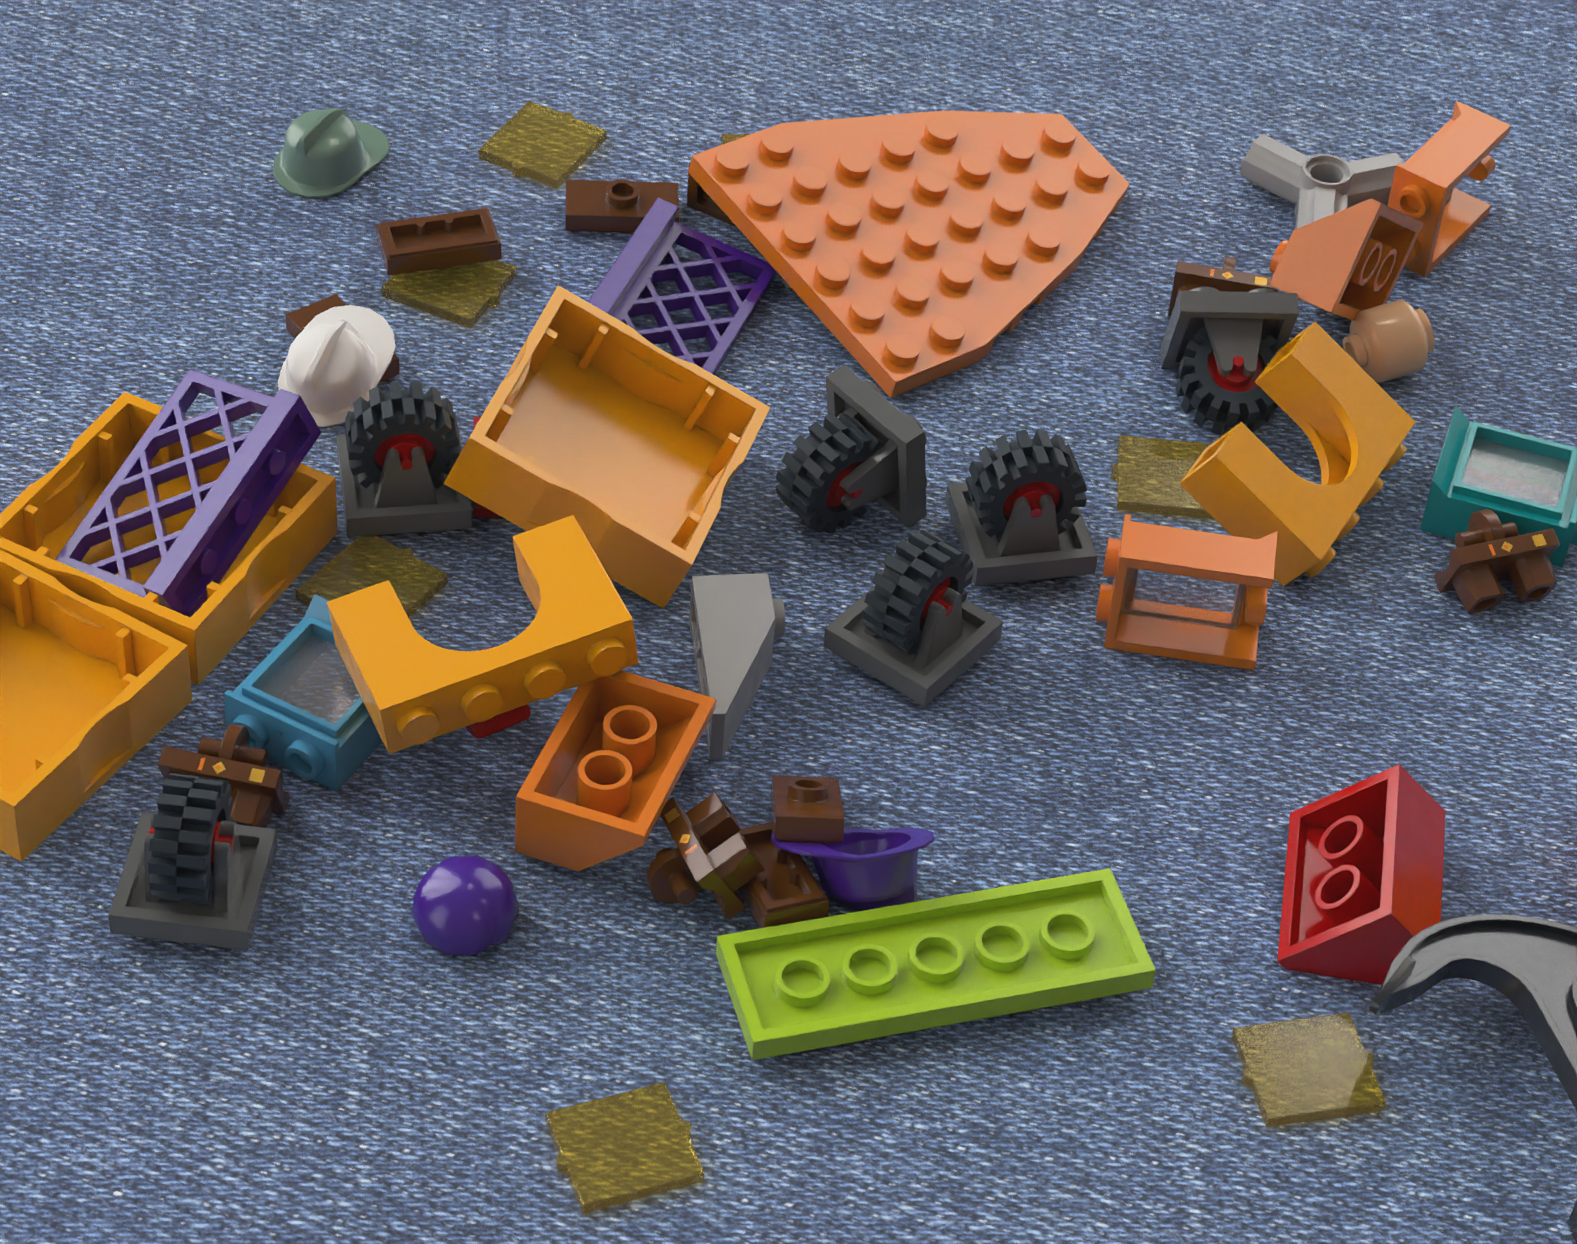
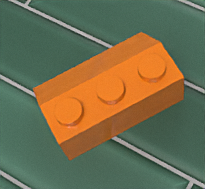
M1368 199L1293 230L1289 241L1283 240L1273 254L1270 263V272L1273 273V276L1268 285L1286 293H1297V298L1330 313L1355 321L1359 312L1388 302L1424 223L1383 203Z
M622 670L615 674L580 684L516 795L515 852L571 870L580 871L644 846L716 709V698Z

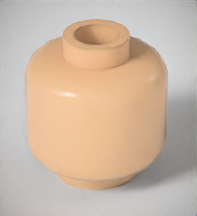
M1404 300L1389 302L1359 312L1355 321L1351 320L1349 336L1343 338V350L1376 383L1389 381L1422 370L1428 359V353L1433 352L1435 344L1432 326L1425 312L1420 308L1414 309L1412 305Z

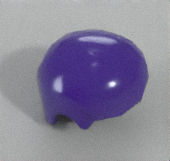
M478 855L452 856L429 869L415 891L412 906L414 921L425 942L447 955H474L486 950L489 946L504 944L508 940L515 918L520 916L516 892L510 878L499 865Z

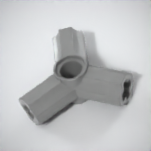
M1262 134L1252 142L1248 153L1243 158L1240 175L1259 187L1295 204V229L1368 199H1373L1380 203H1388L1396 165L1398 163L1404 164V162L1397 153L1346 162L1340 157L1329 154H1318L1308 157Z

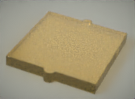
M528 101L479 149V159L510 170L515 177L525 176L558 189L607 139V130L576 119L571 112L561 113Z
M499 260L452 266L446 269H431L392 275L381 287L382 297L471 329L490 306H496L500 303L501 293L517 276V267Z
M1119 435L1117 464L1113 465L1111 478L1117 481V510L1214 519L1179 484L1202 452L1211 444Z
M376 535L360 536L296 590V600L309 606L314 594L331 601L389 580L409 618L448 584V575L414 557L413 551L409 548L401 550Z
M1349 1012L1233 1028L1231 1037L1244 1069L1241 1082L1244 1086L1251 1087L1266 1127L1384 1111L1386 1101L1372 1070L1374 1055L1364 1050Z
M665 1082L545 1113V1123L558 1153L556 1169L560 1173H566L582 1214L704 1182V1171L690 1141L691 1124L687 1121H681Z

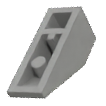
M768 573L692 576L689 623L699 692L702 695L716 698V709L705 728L709 760L723 759L772 664L774 637H783L785 634L783 599H772Z

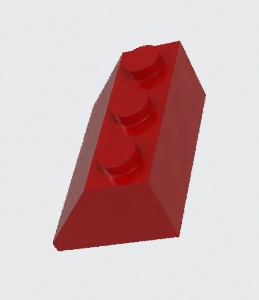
M1400 764L1290 813L1277 960L1285 969L1382 985L1391 963L1407 942L1422 930L1441 922L1446 811Z

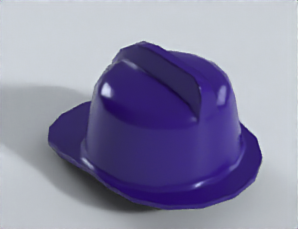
M844 827L843 842H840V844L784 842L775 839L774 832L772 833V843L780 849L812 857L821 885L834 901L851 910L860 911L914 902L917 895L918 850L927 847L935 841L933 832L918 828L871 830Z

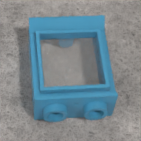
M314 594L304 618L233 692L227 690L224 693L226 730L231 724L246 726L249 733L248 747L267 750L269 760L290 769L303 779H312L338 791L378 747L382 739L336 648L326 603L330 600Z

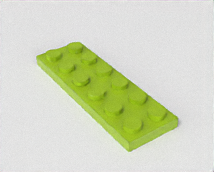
M1111 868L717 936L716 956L752 1060L1150 989L1153 987L1156 972Z

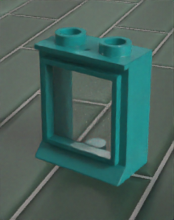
M1455 405L1432 479L1420 530L1455 539L1457 533L1468 531V523L1472 513L1489 509L1498 516L1501 524L1514 522L1518 529V535L1553 528L1560 545L1549 560L1551 565L1563 568L1569 545L1577 546V448L1474 421L1470 422Z

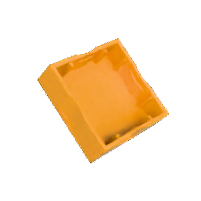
M558 285L443 484L526 531L574 515L609 578L664 609L691 568L721 508L722 494L744 462L770 407L698 365L663 351L641 336L632 327Z
M124 392L73 442L66 456L55 468L36 482L30 484L0 514V549L55 577L62 585L77 595L105 606L114 607L188 645L191 683L199 686L338 533L336 477L301 463L219 584L213 581L206 587L207 601L191 618L160 605L157 594L149 592L143 598L55 560L163 408ZM212 430L191 437L194 452L226 441L225 437ZM181 441L161 448L152 460L153 468L184 457ZM230 458L200 469L199 474L202 485L216 481L230 462ZM188 474L157 486L160 501L192 490ZM147 490L126 497L117 509L119 517L150 506ZM196 507L164 519L168 535L183 530L196 511ZM154 523L123 534L126 551L156 540ZM112 539L92 546L81 562L91 565L114 556ZM161 557L130 568L132 581L144 585L162 560Z
M0 549V851L22 862L192 701L188 645L114 607L105 606L77 595L62 585L55 577Z

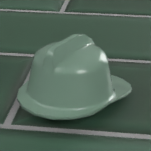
M341 108L315 109L301 114L288 127L285 133L284 147L274 159L273 175L279 186L292 195L307 199L334 196L347 190L363 175L380 164L388 155L389 141L382 131L371 124L351 120L349 113Z

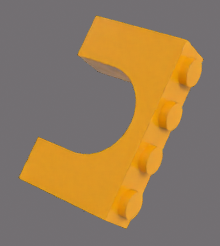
M1316 322L1312 323L1281 347L1255 383L1309 438L1320 463L1321 484L1305 480L1291 471L1242 422L1208 446L1179 483L1231 536L1258 540L1278 531L1274 578L1283 587L1304 572L1310 578L1314 577L1331 562L1336 555V551L1331 545L1333 542L1342 539L1358 523L1360 515L1355 510L1357 507L1367 503L1381 489L1384 481L1379 475L1389 470L1404 455L1407 447L1402 441L1415 424V421Z
M574 515L512 536L519 581L537 614L531 624L521 634L502 645L480 651H454L430 643L419 635L412 626L389 580L326 602L336 648L389 754L414 745L426 743L438 736L477 722L489 720L501 713L540 699L552 697L564 690L603 676L615 674L622 669L638 664L633 618Z

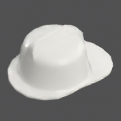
M360 306L332 307L316 315L290 345L278 379L279 390L283 389L300 395L318 427L324 428L345 423L348 411L354 412L353 403L359 397L366 401L370 400L369 390L378 385L391 363L396 348L392 328L383 316L369 308Z

